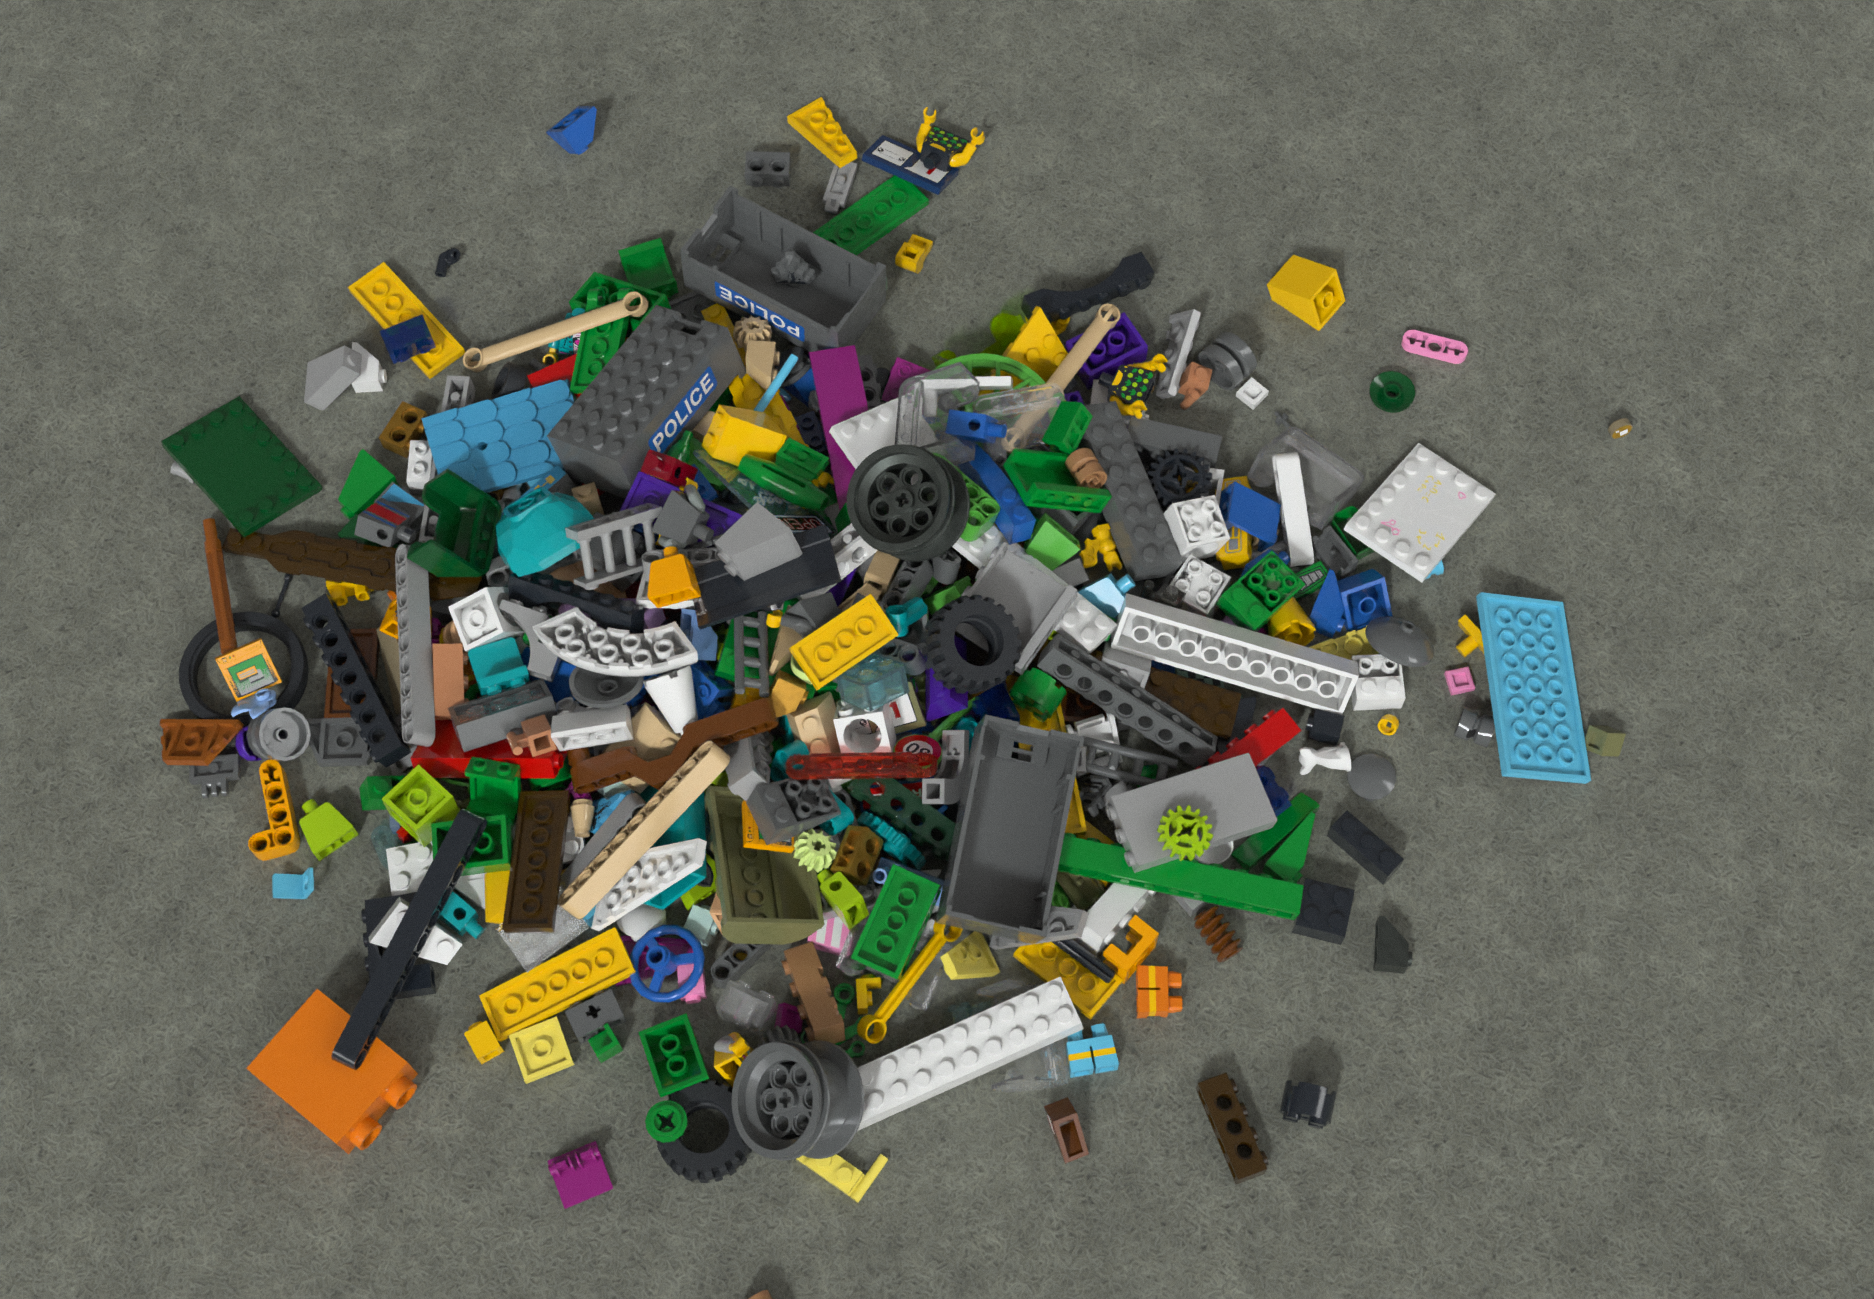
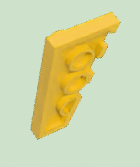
M822 97L787 116L788 123L839 168L857 159V151L846 134H843L841 131V126L834 120L832 112L826 107Z

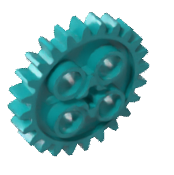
M866 811L856 820L858 826L868 827L884 841L881 851L893 857L897 862L917 870H921L925 865V857L921 855L922 853L915 846L910 844L911 840L880 817H875Z

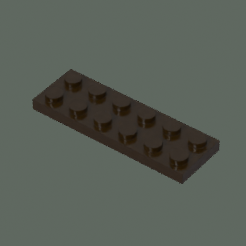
M569 790L520 791L502 926L505 933L555 931L571 800Z

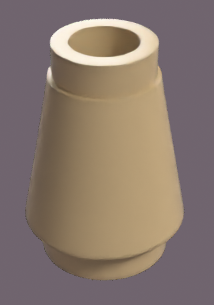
M588 799L574 800L570 810L575 836L580 838L589 837L595 811L593 802Z

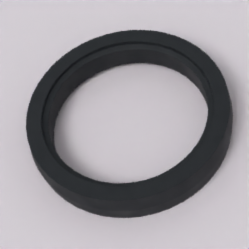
M259 612L233 613L235 633L242 631L265 632L281 640L288 648L291 658L290 677L285 689L276 699V704L269 709L283 707L294 709L304 694L309 674L307 656L300 639L286 624L270 615ZM214 620L192 638L183 653L179 667L180 689L188 707L197 718L240 720L243 727L249 726L252 720L250 714L232 717V715L219 713L202 701L198 691L197 676L200 664L207 652L219 642L216 620Z

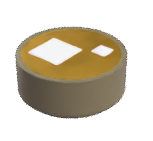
M1621 418L1609 426L1608 432L1612 439H1617L1629 434L1633 426L1629 419Z

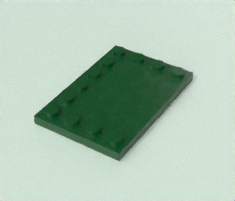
M240 396L161 441L162 447L244 538L322 490V485Z

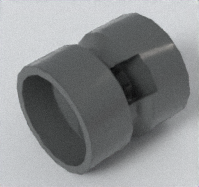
M1464 707L1454 736L1466 741L1471 738L1475 744L1487 748L1495 729L1494 718L1486 714L1479 716L1477 711Z

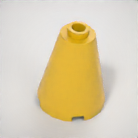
M1294 597L1267 622L1268 636L1302 646L1308 645L1315 637L1314 631L1316 629L1314 624Z

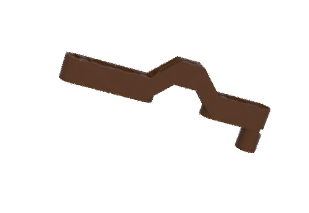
M762 698L689 723L683 727V735L672 753L650 762L639 758L637 749L634 746L621 747L592 758L589 747L567 750L569 765L572 766L570 773L573 790L578 794L589 793L632 777H636L660 790L705 742L711 740L718 747H722L775 728L778 725L774 702L770 698Z

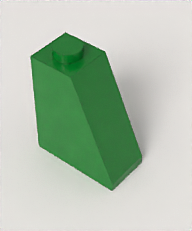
M364 449L359 452L338 498L342 507L340 511L349 520L355 514L359 515L374 504V501L392 482L399 486L395 476Z

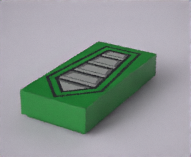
M1321 561L1296 573L1305 583V586L1294 596L1296 601L1322 588L1328 571Z

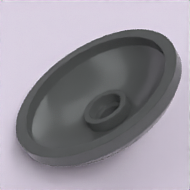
M1382 616L1372 619L1366 627L1365 634L1370 645L1382 656L1395 663L1409 667H1422L1429 664L1434 656V647L1430 638L1411 621L1393 616Z
M576 666L570 675L569 687L573 697L586 706L613 708L630 701L640 692L644 684V676H611L595 673Z

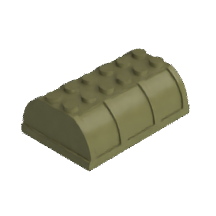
M709 786L706 790L704 803L706 812L709 815L711 829L709 841L716 866L717 877L715 886L721 904L722 935L728 941L735 944L784 945L802 940L815 933L818 929H822L825 923L816 871L812 868L811 871L807 872V866H799L800 859L793 858L795 850L792 853L743 847L742 802L744 799L739 795H734L729 787ZM800 834L794 836V843L798 840Z

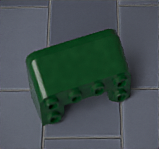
M447 468L424 484L422 492L424 504L439 514L434 538L425 543L415 542L411 544L407 559L437 577H481L490 569L497 537L496 524L501 519L502 508L495 498Z

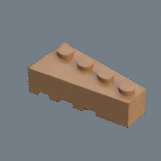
M813 941L785 950V960L781 961L785 975L790 974L792 982L789 983L793 998L798 997L800 1001L797 1009L801 1020L806 1019L808 1027L805 1028L808 1041L822 1040L834 1044L844 1041V1021L842 1016L839 1015L835 998L830 997L832 995L827 977L822 975L824 973Z

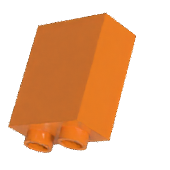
M316 989L246 1069L349 1154L355 1146L360 1150H364L376 1140L382 1130V1125L377 1121L390 1106L400 1109L412 1098L417 1089V1085L412 1080L418 1073L406 1060L377 1037L362 1065L357 1070L332 1060L333 1049L351 1016L319 989Z

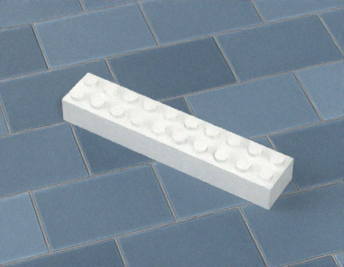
M1127 593L1117 617L1116 624L1118 625L1111 634V648L1339 715L1343 714L1359 677L1356 661Z
M1061 976L858 1067L864 1089V1110L858 1130L1083 1030L1081 1020Z

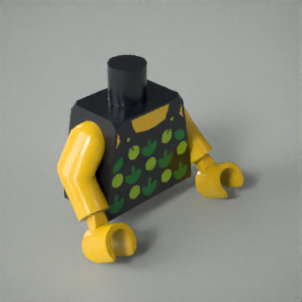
M926 107L923 111L924 124L921 123L916 137L917 150L921 153L920 161L929 170L937 168L943 172H948L954 167L966 165L977 149L975 146L984 142V132L976 137L978 130L976 127L971 130L972 140L970 142L935 125L931 127L930 124L936 120V110L932 116H928V107Z
M1157 354L1152 360L1147 362L1120 365L1115 376L1102 372L1098 384L1109 388L1107 401H1116L1122 416H1134L1140 419L1143 416L1142 411L1147 410L1145 404L1155 385L1157 374L1155 371L1157 369L1159 372H1164L1166 367L1163 363L1168 362L1163 354Z

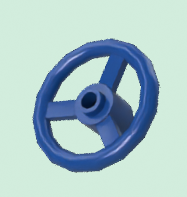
M661 925L647 931L636 942L630 954L631 962L636 970L635 973L630 975L631 983L641 996L653 1002L670 1003L686 996L697 985L703 973L705 956L701 942L692 931L680 925ZM665 934L678 935L690 944L693 953L676 955L667 947L659 945L655 938ZM646 946L649 948L646 954V962L655 971L649 988L642 982L638 970L639 958ZM694 964L690 977L681 987L670 992H660L665 976L672 974L677 969V966Z

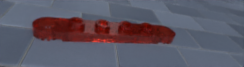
M912 752L793 754V756H789L787 759L786 773L789 777L797 780L927 778L937 772L938 761L935 755H931L930 752L929 754L927 752L912 754ZM922 762L930 763L931 766L927 767V769H925L924 767L923 769L922 766L920 767L919 764ZM795 764H802L805 766V768H803V770L800 769V771H798L797 769L796 771V769H793L792 766Z

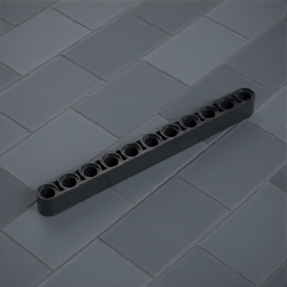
M461 809L457 814L332 1052V1060L353 1070H357L362 1065L487 825L486 818L466 809Z

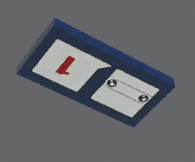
M884 135L862 155L863 162L937 195L958 176L959 169L956 167L948 172H943L937 168L929 170L920 161L921 153L918 150Z

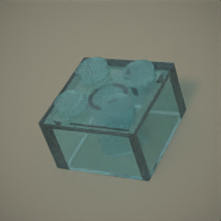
M870 654L864 660L836 677L841 700L870 712L910 692L904 665L877 654Z

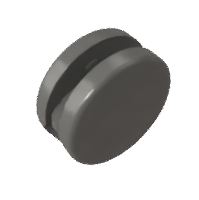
M792 347L780 354L779 366L775 365V369H778V372L790 354L799 358L780 386L781 388L787 387L801 379L811 367L810 359L804 354L805 352L801 347Z

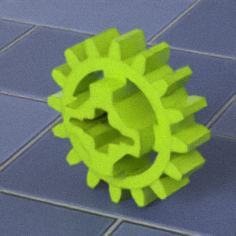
M1179 805L1176 807L1175 813L1169 809L1166 813L1167 817L1162 816L1160 820L1162 825H1159L1157 828V832L1162 834L1157 840L1158 842L1165 843L1162 848L1163 851L1171 850V858L1178 854L1179 861H1182L1185 856H1188V859L1192 861L1195 854L1201 857L1204 853L1203 849L1207 850L1211 845L1208 841L1212 840L1213 834L1208 832L1212 829V824H1205L1208 816L1200 817V809L1191 812V806L1188 805L1185 811H1183ZM1170 825H1171V830L1173 831V835H1172L1171 837H1170V835H1169V826H1170ZM1199 829H1200V832H1201V840H1200V841H1199V837H1198V835H1197V831H1198ZM1191 830V832L1189 833V835H1188V834H1184V835L1182 834L1181 836H1179V834H1180L1181 832L1184 833V832H1186V831L1188 832V831Z

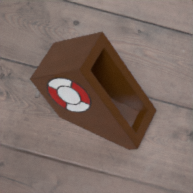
M1066 1097L1044 1106L1050 1128L1065 1164L1089 1155L1077 1112L1069 1098Z

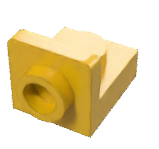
M867 974L861 976V979H856L858 1015L868 1014V1006H873L872 991H867V989H880L881 977Z

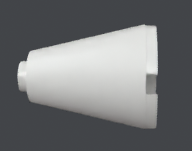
M690 665L659 676H652L643 681L644 687L675 734L680 733L682 736V729L685 725L698 721Z

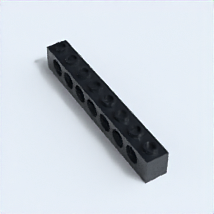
M325 593L302 607L301 609L305 615L303 621L313 631L314 636H312V639L316 646L322 649L324 654L321 657L324 663L331 667L333 671L331 677L335 684L341 687L343 692L340 693V696L350 706L352 710L349 712L350 716L356 724H359L361 728L359 734L363 741L369 744L371 748L369 754L375 763L379 762L387 768L412 753L408 744L403 741L402 732L336 601ZM385 735V738L380 742L381 737Z

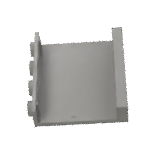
M1003 542L1000 548H994L989 557L991 561L986 567L982 566L975 576L976 582L972 587L968 586L962 596L967 595L970 597L974 594L981 595L982 600L986 597L992 598L995 601V605L1001 603L1006 608L1004 612L1007 615L1012 614L1015 619L1012 623L1014 627L1018 626L1020 630L1017 638L1022 641V648L1017 650V653H1020L1021 656L1019 662L1014 665L1015 671L1022 675L1077 598V589L1071 585H1068L1067 588L1009 551L1007 544ZM961 623L957 626L955 630L957 633L988 653L987 640L979 629L966 623Z

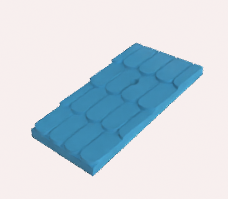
M568 379L558 380L532 389L527 388L492 400H484L462 408H454L421 418L438 475L448 468L480 490L488 493L542 478L557 465L563 471H566L547 435L576 401L575 394L570 391L571 381Z

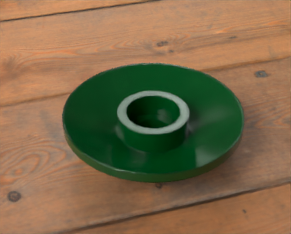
M1387 371L1377 375L1372 380L1369 395L1374 405L1379 409L1390 413H1397L1411 406L1415 398V387L1412 381L1404 374ZM1391 393L1395 397H1390L1387 394Z

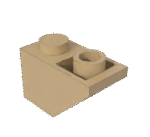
M748 340L746 373L766 391L778 374V369H775V365L779 366L780 352H776V342Z

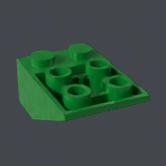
M1271 550L1226 590L1216 605L1238 627L1257 632L1305 586V583Z

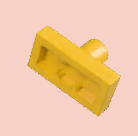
M1465 614L1458 620V626L1468 637L1459 643L1456 649L1463 657L1468 656L1477 647L1484 653L1481 631Z

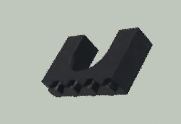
M416 893L365 900V909H362L361 915L363 923L366 924L367 931L363 933L365 948L368 947V956L364 958L366 971H369L370 979L383 956V946L369 943V936L398 897H401L410 904ZM430 963L413 966L396 999L436 994L435 971Z

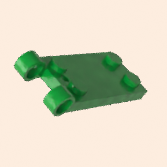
M633 288L619 289L617 300H623L628 293L635 290ZM590 289L588 291L585 313L606 306V294L603 289ZM636 298L632 300L630 306L635 305ZM629 316L581 332L570 386L571 392L582 394L624 344Z

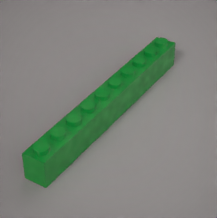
M1072 833L1064 834L1058 871L1289 920H1295L1300 914L1304 885L1297 884L1295 880L1282 879L1281 881L1272 879V876L1268 874L1253 875L1248 874L1244 869L1229 870L1224 869L1220 864L1211 863L1205 865L1200 864L1195 859L1190 861L1188 858L1182 861L1176 859L1134 873L1132 866L1129 867L1125 861L1124 852L1126 851L1123 844L1111 843L1109 845L1101 843L1096 838H1086L1085 840L1076 838V835Z

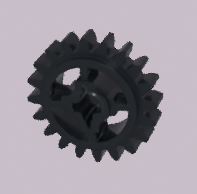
M1175 448L1174 455L1165 451V459L1157 456L1158 464L1151 463L1152 471H1148L1147 475L1158 502L1163 501V509L1172 503L1209 496L1207 489H1212V482H1210L1212 480V473L1209 472L1210 465H1203L1204 457L1196 460L1197 452L1194 451L1189 456L1186 448L1182 454H1179L1178 449ZM1173 467V469L1169 473H1167L1166 476L1162 477L1168 469ZM1185 467H1188V468L1192 469L1195 473H1193L1192 471H1189V470L1186 469ZM1178 474H1180V478L1182 479V486L1179 485V482L1177 480ZM1193 483H1198L1192 491L1186 493L1193 486ZM1164 487L1174 491L1176 494L1168 492Z

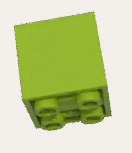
M419 764L382 798L390 816L424 848L432 841L431 823L453 821L460 812L454 797Z

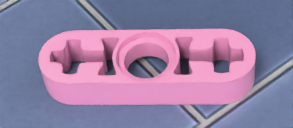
M1417 330L1405 332L1401 342L1403 349L1407 352L1453 364L1462 363L1468 353L1467 346L1461 341ZM1411 338L1415 339L1414 344H1410ZM1423 340L1426 341L1424 348L1421 347ZM1430 343H1437L1441 349L1439 351H1432L1428 345ZM1447 346V347H1448L1447 353H1443L1444 350H1445V347ZM1455 349L1459 350V356L1454 355Z

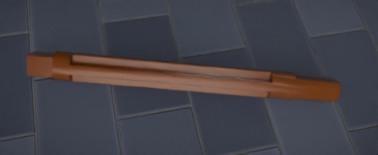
M208 518L203 520L206 538L204 547L221 653L224 654L238 648L222 545L218 539L215 519Z

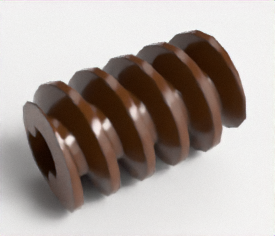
M1215 905L1195 917L1194 921L1196 923L1194 927L1202 929L1200 936L1203 938L1208 937L1205 943L1208 946L1213 945L1211 952L1212 954H1219L1216 960L1221 963L1238 954L1243 947H1237L1241 942V938L1232 939L1236 931L1231 930L1227 932L1226 929L1231 923H1221L1225 914L1216 915L1215 912L1219 906Z

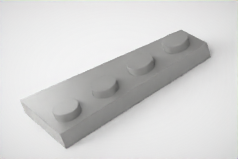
M1195 309L1176 313L1169 317V323L1172 324L1171 331H1167L1165 340L1169 341V345L1163 351V355L1168 362H1165L1166 370L1159 373L1156 396L1162 399L1175 397L1179 391V382L1182 373L1186 369L1187 356L1193 347L1192 340L1200 323L1201 312Z
M1051 906L1047 923V937L1035 944L1081 938L1089 913L1080 909ZM992 935L989 947L998 950L1032 944Z

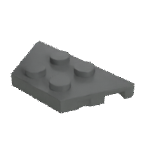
M351 717L306 719L311 733L309 745L320 767L368 766L372 758L369 750L371 748L361 738L359 734L361 728ZM385 735L381 737L380 742L385 738Z

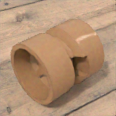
M1081 448L1068 456L1065 466L1078 487L1100 489L1105 484L1107 474L1100 463H1098L1091 449Z

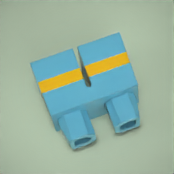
M1104 1023L1091 1026L1093 1038L1083 1039L1082 1030L1068 1036L1066 1053L1070 1078L1091 1075L1093 1070H1095V1074L1118 1070L1119 1062L1113 1037L1108 1035Z

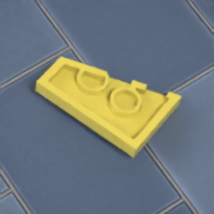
M1366 628L1358 631L1353 630L1346 633L1345 636L1329 639L1309 647L1351 660L1353 655L1379 654L1368 642L1365 634Z
M974 931L940 957L944 970L951 980L993 977L1000 973L988 944L980 932Z

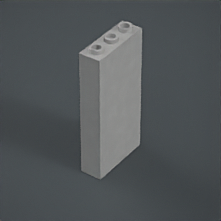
M1249 753L1111 796L1106 806L1108 818L1110 821H1114L1117 828L1115 829L1116 838L1120 844L1123 843L1125 848V861L1129 867L1132 866L1134 873L1179 859L1178 854L1171 858V850L1163 851L1162 848L1165 843L1158 842L1157 840L1162 834L1157 832L1158 826L1162 825L1160 823L1162 816L1167 817L1166 813L1169 809L1175 813V809L1179 805L1183 811L1190 805L1191 812L1200 809V817L1208 816L1205 824H1212V829L1208 833L1213 834L1212 840L1208 841L1211 844L1208 849L1271 829L1277 822L1276 815ZM1171 825L1169 826V835H1170V837L1173 835V831L1171 830ZM1199 829V830L1197 831V835H1198L1199 841H1200V840H1201V832H1200V829ZM1191 830L1188 831V832L1186 831V832H1184V833L1181 832V833L1179 834V836H1181L1182 834H1183V835H1184V834H1188V835H1189V833L1191 832Z

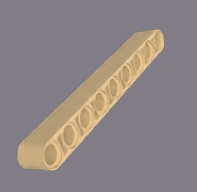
M711 740L702 744L563 891L558 899V905L577 919L585 917L727 767L730 762V756Z

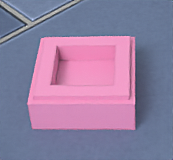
M1468 666L1445 671L1444 675L1451 696L1475 690Z

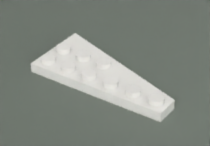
M697 838L649 848L596 904L591 928L597 931L604 929L700 868L705 859L707 841Z

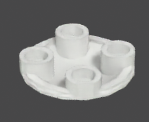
M641 904L619 918L617 925L623 933L631 936L632 940L638 941L647 931L661 925H666L665 909L662 910Z

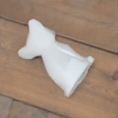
M1340 742V745L1337 747H1323L1319 750L1303 747L1299 750V762L1302 765L1300 769L1301 775L1308 774L1316 764L1331 769L1351 771L1350 753L1345 742Z

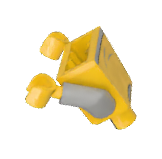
M738 1032L722 1036L714 1044V1068L732 1088L739 1067L744 1059L753 1051Z

